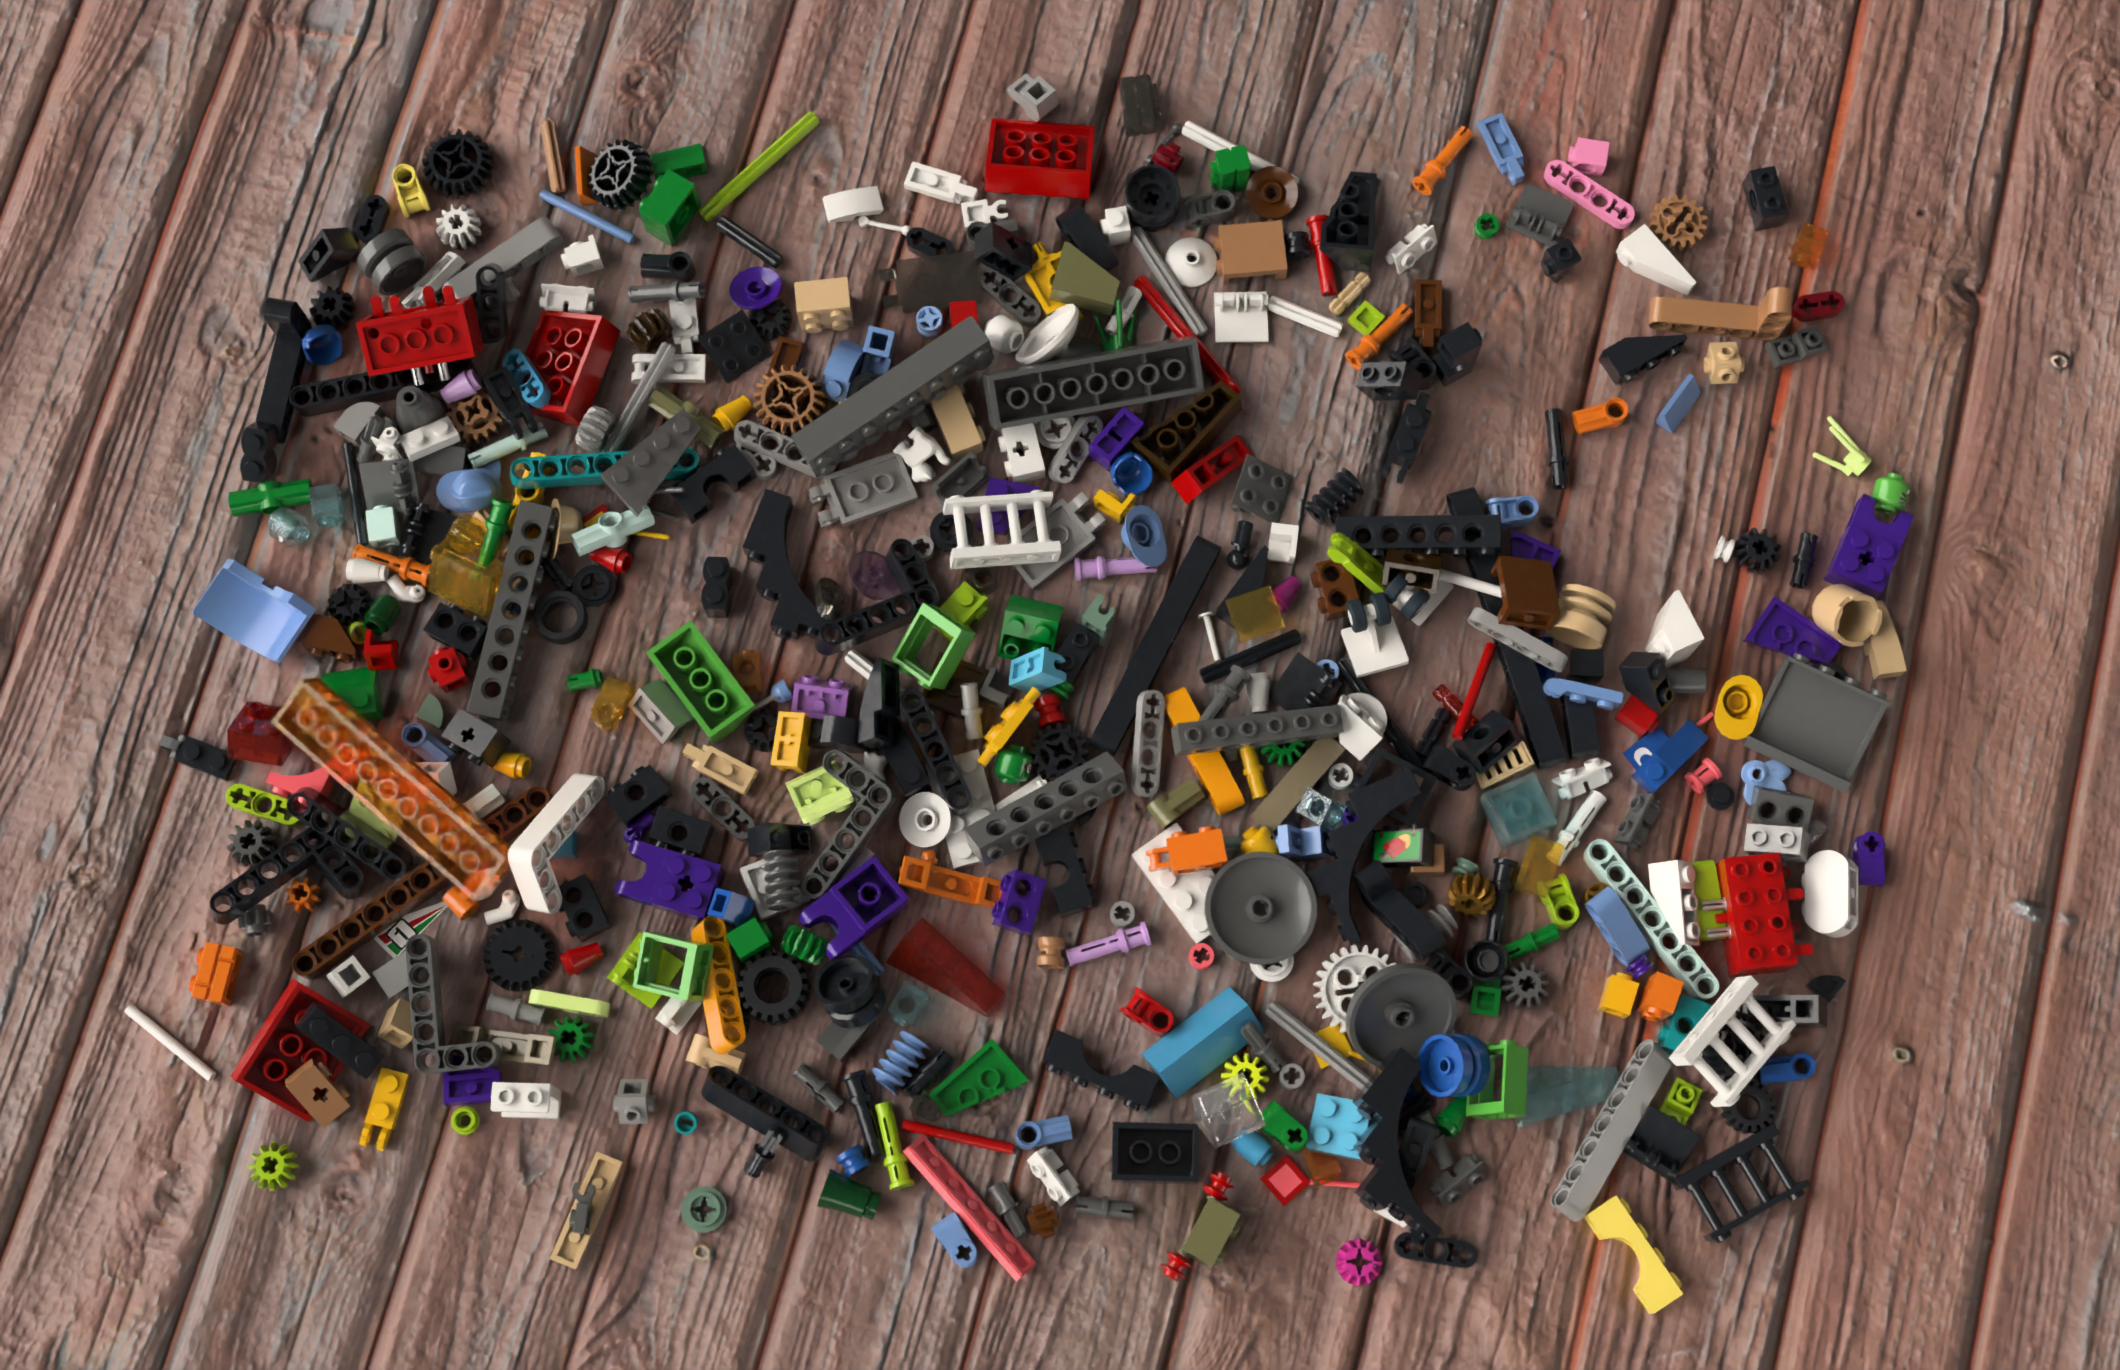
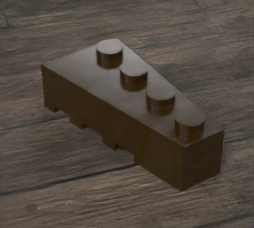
M1220 381L1194 398L1192 403L1183 409L1179 408L1173 412L1172 416L1162 423H1156L1149 428L1148 432L1130 441L1131 452L1142 455L1148 461L1153 471L1172 485L1171 482L1188 469L1242 411L1241 396Z

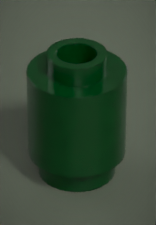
M379 595L364 616V627L372 629L374 635H382L384 632H387L401 612L398 600L391 595Z

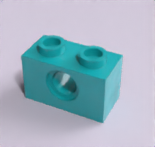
M1681 994L1674 1013L1668 1019L1667 1025H1662L1657 1037V1041H1660L1659 1046L1669 1054H1672L1713 1005ZM1679 1020H1684L1688 1023V1034L1679 1031L1677 1027Z

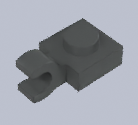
M574 1183L572 1193L578 1200L576 1209L571 1210L569 1225L573 1227V1233L589 1235L593 1208L591 1205L596 1188L595 1185L590 1184L588 1193L581 1195L579 1192L580 1184Z

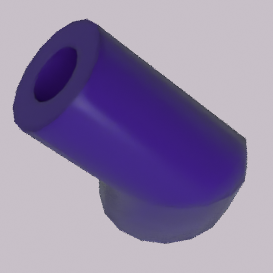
M650 810L624 831L623 837L627 844L630 845V842L633 840L642 841L647 829L652 826L655 818Z

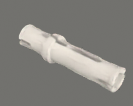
M1591 790L1589 796L1576 812L1566 829L1559 832V839L1549 853H1547L1546 858L1550 862L1561 866L1572 848L1578 846L1579 838L1602 805L1607 801L1605 796L1598 791Z

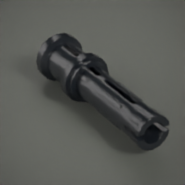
M1494 858V877L1490 883L1495 885L1496 899L1489 912L1485 940H1493L1502 944L1509 893H1512L1515 887L1512 882L1514 869L1518 867V862L1510 859Z
M860 1070L842 1076L841 1081L846 1084L850 1098L848 1104L854 1107L868 1158H872L886 1152L870 1101H872L873 1095L868 1092L864 1078L866 1072L865 1070Z

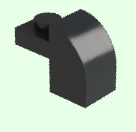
M824 715V719H814L811 721L808 747L814 749L837 748L848 753L870 752L869 747L858 743L859 720L843 716Z

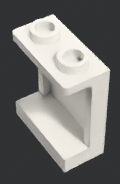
M492 1082L491 1110L493 1112H502L501 1117L560 1119L562 1091L547 1083Z

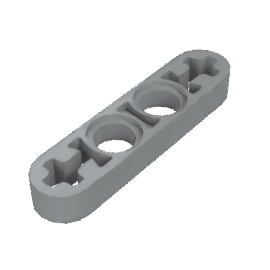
M749 420L740 421L735 426L734 440L741 447L773 458L776 462L817 478L810 467L805 464L806 462L803 457L799 460H792L788 456L789 451L797 449L792 438ZM746 430H750L751 435H748L746 438H743L742 433H744ZM758 434H760L759 444H756V437L758 438ZM767 439H774L777 441L778 447L774 450H769L765 448L763 442Z
M1475 607L1467 619L1468 623L1476 629L1553 671L1562 672L1569 660L1561 651L1512 625L1498 624L1497 616L1484 609Z
M1145 690L1137 698L1131 789L1134 794L1140 797H1152L1159 788L1165 699L1163 694L1157 690ZM1147 699L1155 700V706L1148 705ZM1145 714H1155V718H1145ZM1147 722H1151L1155 730L1150 738L1145 736L1143 731L1144 725ZM1146 749L1151 751L1153 757L1148 765H1145L1141 758L1142 753ZM1141 769H1151V773H1141ZM1141 782H1149V788L1141 787Z

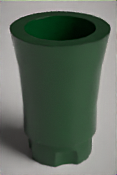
M830 1169L817 1207L833 1209L859 1218L863 1216L873 1220L882 1194L871 1191L872 1188L859 1184Z

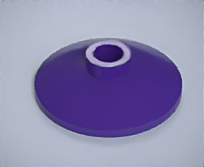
M751 267L734 277L730 284L729 293L732 301L737 306L749 310L761 309L770 305L778 298L781 293L782 283L779 275L774 270L767 267Z

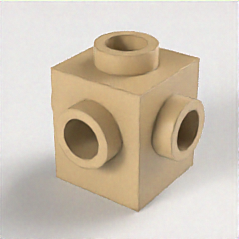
M1710 342L1707 357L1704 358V372L1709 374L1711 384L1738 383L1740 372H1744L1745 361L1744 357L1739 354L1737 343Z

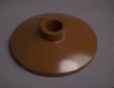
M1267 166L1257 170L1250 177L1246 186V199L1252 211L1260 217L1277 219L1287 215L1294 208L1298 199V186L1294 177L1287 170L1277 166ZM1273 189L1276 193L1275 198H1268L1266 195L1267 190Z

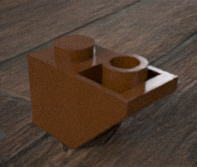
M317 614L311 616L302 640V645L309 651V655L318 658H325V655L334 656L335 660L351 664L352 660L361 662L362 656L348 637L344 626L336 618Z

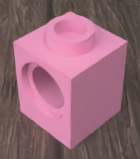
M1578 137L1575 147L1570 146L1567 161L1572 162L1571 167L1582 174L1602 177L1607 163L1610 142Z

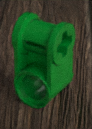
M1273 1100L1254 1122L1260 1130L1291 1152H1299L1306 1146L1308 1133L1305 1127ZM1299 1132L1302 1142L1295 1141L1293 1144L1290 1143L1289 1133L1296 1134Z

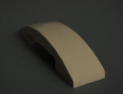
M455 1024L451 1045L495 1042L502 1048L503 1056L501 1061L551 1066L557 1038ZM485 1047L481 1052V1057L492 1059L493 1052L491 1048ZM457 1050L455 1052L459 1054H464L461 1050Z

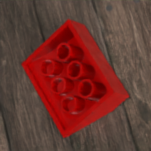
M992 118L985 165V192L1089 199L1095 126Z
M542 310L525 354L530 358L551 390V398L546 406L539 409L528 403L531 408V414L560 423L579 426L584 414L592 407L621 330L603 316ZM531 373L525 376V378L523 379V384L528 382V380L531 377Z
M292 978L230 1076L241 1085L309 1122L312 1115L288 1090L285 1079L313 1058L317 1064L322 1061L332 1073L329 1078L335 1082L345 1064L299 1031L295 1023L311 1003L314 1002L361 1038L370 1024ZM316 1087V1088L314 1089V1090H315V1094H316V1093H320L321 1095H324V1094H325V1090H324V1089L321 1090V1089H319L318 1087Z

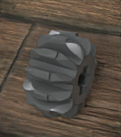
M245 820L244 828L235 825L234 828L237 834L228 835V839L232 840L233 843L227 846V850L233 852L231 858L234 861L240 860V864L244 867H247L250 863L252 866L259 863V859L263 860L267 857V852L273 853L275 851L270 846V844L276 841V838L270 835L272 829L268 826L263 827L261 821L257 820L252 824L249 820ZM256 841V844L254 846H247L248 842Z
M1520 962L1518 969L1512 965L1508 968L1511 975L1504 974L1502 976V980L1509 984L1503 985L1501 991H1510L1511 993L1505 1000L1509 1002L1515 998L1514 1007L1517 1009L1522 1005V1002H1524L1526 1010L1532 1008V1002L1539 1006L1542 1004L1540 997H1547L1549 994L1541 987L1548 986L1550 982L1549 980L1540 979L1545 974L1544 970H1540L1538 973L1534 972L1536 969L1535 963H1532L1528 970L1525 962ZM1524 980H1527L1529 982L1528 986H1531L1526 992L1521 990L1523 985L1519 986V983H1522Z

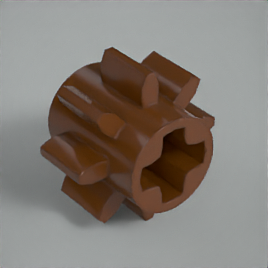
M1045 1202L1032 1206L1033 1213L1027 1215L1032 1234L1040 1233L1042 1239L1054 1236V1228L1060 1227L1054 1206L1046 1208Z

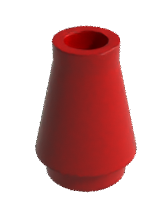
M601 547L589 554L590 560L599 563L615 574H625L632 562V555L623 548Z
M595 942L590 945L565 950V954L559 957L567 975L575 974L577 976L598 959L604 957L599 944Z

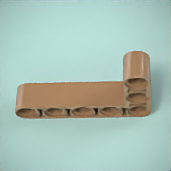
M1786 287L1771 288L1759 306L1655 297L1650 300L1649 327L1661 331L1766 341L1775 340L1780 336L1792 318L1793 290Z

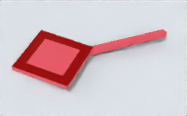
M1287 1155L1260 1178L1283 1206L1290 1202L1307 1185L1358 1188L1361 1184L1360 1182L1308 1179Z

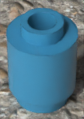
M1245 1125L1230 1142L1235 1147L1234 1150L1254 1167L1258 1163L1264 1166L1273 1155V1152L1270 1150L1272 1144L1253 1128L1248 1129Z

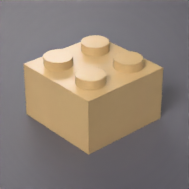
M847 277L794 282L796 309L801 332L806 331L807 333L814 334L821 332L823 329L842 331L854 326L852 300Z

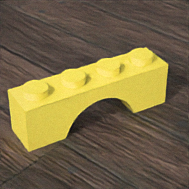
M1613 1196L1588 1212L1584 1218L1599 1240L1616 1239L1626 1243L1633 1249L1640 1264L1639 1279L1633 1291L1648 1313L1654 1314L1683 1295L1680 1290L1682 1284L1673 1272L1669 1273L1663 1265L1665 1259L1656 1247L1652 1249L1646 1240L1648 1234L1640 1223L1635 1224L1629 1215L1632 1211L1623 1198L1618 1199L1617 1196Z

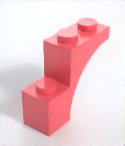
M344 743L337 755L323 767L307 774L295 776L270 772L266 782L273 787V793L287 798L289 794L292 795L302 787H311L328 798L335 781L350 789L353 785L357 786L358 783L364 784L366 780L364 774L373 766L376 758L370 752ZM298 797L299 803L308 807L307 800L303 797Z

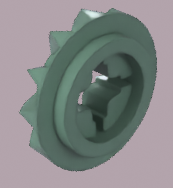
M707 1186L691 1190L685 1196L681 1205V1215L685 1224L690 1229L700 1233L716 1230L724 1222L727 1213V1205L723 1195L718 1190ZM704 1197H706L707 1205L716 1209V1211L707 1213L703 1222L702 1214L692 1210V1208L701 1207Z

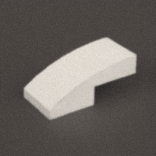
M877 186L846 190L823 198L829 223L853 221L856 216L878 215L883 211Z

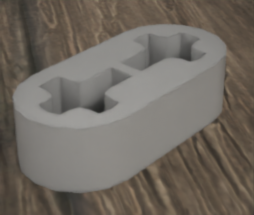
M749 433V434H744V435H742V437H743V438H746L748 435H751V434H750V433ZM756 437L755 443L759 444V439ZM736 443V447L754 468L757 478L769 480L775 476L777 472L775 459L760 453L752 455L748 449L744 450L743 447ZM761 459L764 464L770 463V470L767 472L764 469L759 471L760 465L757 460Z

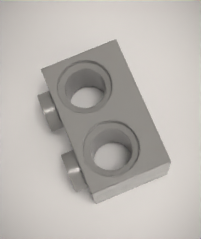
M1747 824L1744 851L1748 856L1780 853L1781 861L1807 863L1810 835L1803 827Z

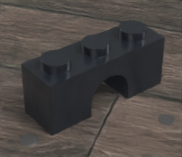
M1469 322L1441 336L1437 348L1440 353L1433 356L1432 361L1436 365V375L1444 387L1471 373L1481 349L1482 337L1476 328L1472 329Z
M733 445L730 448L726 447L719 451L716 458L710 463H704L697 467L694 474L688 479H681L674 484L673 487H684V492L670 493V495L686 518L693 524L713 509L710 499L706 496L707 489L713 483L724 482L736 493L755 479L756 474L754 468L743 454Z
M1063 826L1035 839L1043 867L1051 864H1061L1069 872V878L1064 884L1052 888L1061 919L1092 909V900L1096 899L1092 884H1086L1083 874L1087 873L1083 858H1077L1074 850L1078 848L1074 832L1069 833L1067 826Z
M314 1002L311 1003L295 1023L299 1031L365 1079L370 1076L384 1058V1055L360 1036L351 1032Z

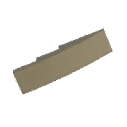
M1334 738L1316 740L1253 812L1251 817L1262 827L1267 826L1274 833L1277 826H1280L1287 816L1293 812L1343 754L1346 748Z

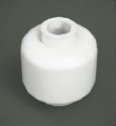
M998 315L989 320L985 325L984 332L990 340L991 347L1003 354H1009L1017 351L1023 344V329L1015 320L1005 315Z

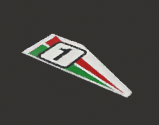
M443 901L407 914L378 934L374 940L395 958L405 950L406 942L411 936L421 934L448 906Z

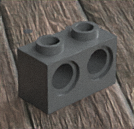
M1754 785L1748 818L1755 822V824L1803 827L1808 832L1814 799L1805 794ZM1767 802L1772 803L1773 809L1771 813L1761 815V806ZM1792 808H1800V816L1795 820H1789L1788 812Z

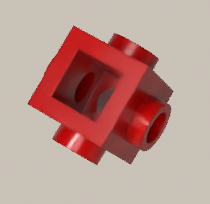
M443 647L436 650L433 656L428 658L431 667L427 668L433 683L438 682L445 693L471 682L465 670L469 668V664L463 652L458 654L453 647Z

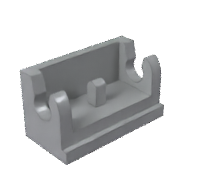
M419 941L416 945V951L419 955H423L427 947L423 941ZM406 951L372 972L389 998L408 987ZM423 968L420 970L418 978L420 979L429 971Z

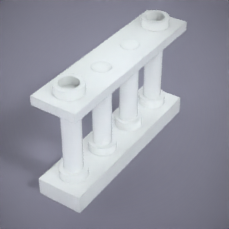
M1033 490L1030 493L977 497L955 495L945 499L943 515H954L958 544L956 548H952L949 559L950 568L964 569L1058 562L1061 554L1060 541L1049 539L1045 508H1050L1053 491ZM1034 509L1038 535L1037 542L1025 543L1022 541L1018 510ZM1007 511L1012 543L1006 545L995 543L991 512ZM964 514H981L985 545L972 547L968 544Z
M1751 975L1736 977L1669 1057L1676 1066L1694 1065L1719 1092L1711 1101L1714 1107H1729L1735 1104L1741 1096L1739 1093L1777 1047L1784 1044L1790 1038V1032L1796 1026L1794 1021L1776 1023L1752 997V991L1759 983ZM1742 1004L1769 1031L1760 1043L1736 1018L1735 1011ZM1726 1024L1752 1051L1744 1063L1719 1038V1030ZM1707 1045H1711L1735 1071V1074L1727 1083L1702 1058L1703 1054L1701 1052Z

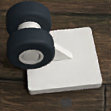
M1401 572L1392 580L1383 593L1389 604H1392L1401 611V614L1408 620L1420 626L1452 591L1454 586L1449 582L1439 580L1436 595L1428 594L1422 589H1418L1416 592L1405 589L1409 584L1405 580L1406 575Z
M1384 593L1372 594L1370 596V604L1363 605L1359 599L1350 600L1346 603L1347 616L1351 627L1342 629L1341 636L1358 678L1409 663V658L1394 618L1391 616L1390 607Z

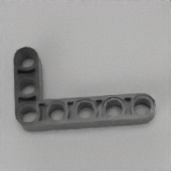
M839 750L829 751L824 756L823 767L827 773L862 799L803 878L801 889L805 896L809 898L822 897L837 883L896 800V792L891 785L849 754ZM839 755L843 758L844 762L842 768L835 771L832 767V760L835 756ZM858 772H863L866 777L865 783L861 787H857L853 781L855 774ZM884 788L888 793V798L884 803L880 804L875 796L879 789ZM863 811H868L871 814V822L867 826H863L859 821V816ZM848 833H851L855 838L854 846L850 849L846 848L843 844V838ZM830 856H835L838 859L839 863L835 871H830L827 867V860ZM815 878L819 879L822 883V889L817 894L813 893L810 888V884Z
M421 934L411 936L406 942L405 950L416 1068L422 1073L433 1074L488 1068L499 1064L503 1052L502 1048L495 1042H474L446 1046L438 946L434 938ZM420 940H424L427 944V950L423 955H419L416 951V945ZM423 968L429 971V979L425 983H421L418 978L419 972ZM428 996L431 999L432 1005L425 1012L421 1008V1001L424 997ZM427 1025H431L434 1029V1035L430 1040L425 1039L423 1036V1029ZM487 1046L493 1052V1057L489 1062H485L481 1057L482 1050ZM457 1050H461L465 1056L463 1063L459 1066L453 1060V1055ZM429 1053L434 1054L436 1057V1064L431 1069L425 1063V1058Z

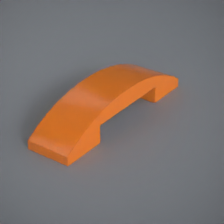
M904 856L898 884L941 898L993 909L996 901L1000 900L1002 891L1000 890L1001 881L977 877L931 865V862L909 856Z

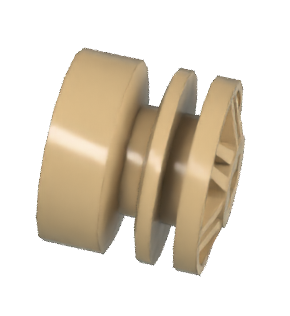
M1578 584L1563 585L1559 593L1560 597L1558 598L1560 615L1551 630H1547L1548 634L1554 639L1574 648L1600 650L1607 633L1604 625L1609 624L1612 619L1611 614H1613L1616 608L1615 601L1601 591Z

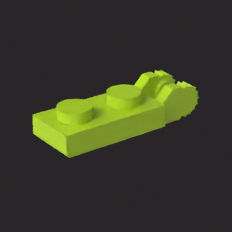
M1333 533L1330 538V543L1333 546L1330 545L1328 548L1327 556L1335 563H1342V566L1375 594L1383 593L1387 588L1382 586L1384 566L1343 533Z

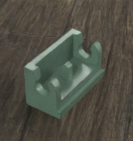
M1098 593L1083 614L1081 625L1100 636L1099 644L1104 646L1107 642V636L1114 627L1112 617L1115 613V607L1112 606L1109 612L1105 614L1104 610L1101 609L1105 597Z

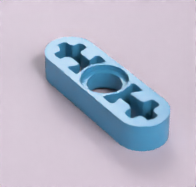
M519 349L510 350L503 359V367L508 369L524 400L538 409L546 406L551 398V390L526 354ZM531 373V377L528 380V382L523 384V379L525 378V376Z

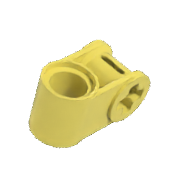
M408 164L396 166L392 173V179L405 218H409L410 214L422 210L431 211L426 193L414 168ZM407 176L412 177L409 182L401 183L403 178Z

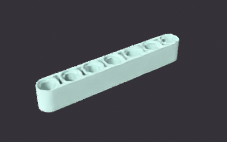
M1603 839L1592 841L1583 853V859L1600 882L1609 885L1616 892L1646 941L1675 978L1684 981L1683 988L1690 997L1703 1002L1714 997L1719 990V982L1691 945L1680 944L1657 902L1612 845ZM1592 848L1601 849L1604 853V859L1598 860L1593 857ZM1610 870H1616L1621 874V882H1615L1610 878ZM1627 892L1637 894L1639 903H1630L1627 899ZM1645 914H1651L1655 917L1657 922L1655 927L1646 924ZM1663 936H1668L1673 940V949H1668L1663 945ZM1681 959L1690 961L1692 965L1691 972L1684 971L1681 968ZM1699 981H1704L1708 984L1709 994H1703L1699 991Z

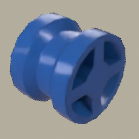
M861 1144L846 1150L836 1157L838 1163L843 1164L845 1168L844 1174L846 1178L860 1173L871 1165L870 1160L865 1158L862 1153L863 1148Z

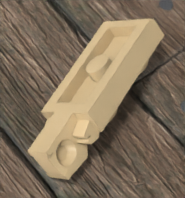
M687 743L682 752L685 757L694 761L692 767L697 769L698 772L744 796L747 795L759 773L758 770L712 746L703 745L700 750Z

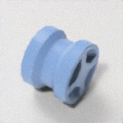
M925 306L918 311L916 322L919 333L926 338L938 336L943 330V319L940 310L933 306Z

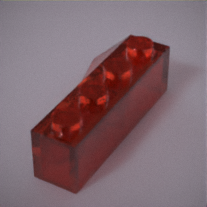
M923 917L903 937L886 961L890 966L905 972L914 979L927 984L936 991L951 997L986 1018L1006 997L1005 992Z

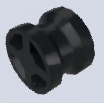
M1295 231L1284 235L1286 260L1300 261L1311 256V249L1307 246L1309 241L1307 232Z

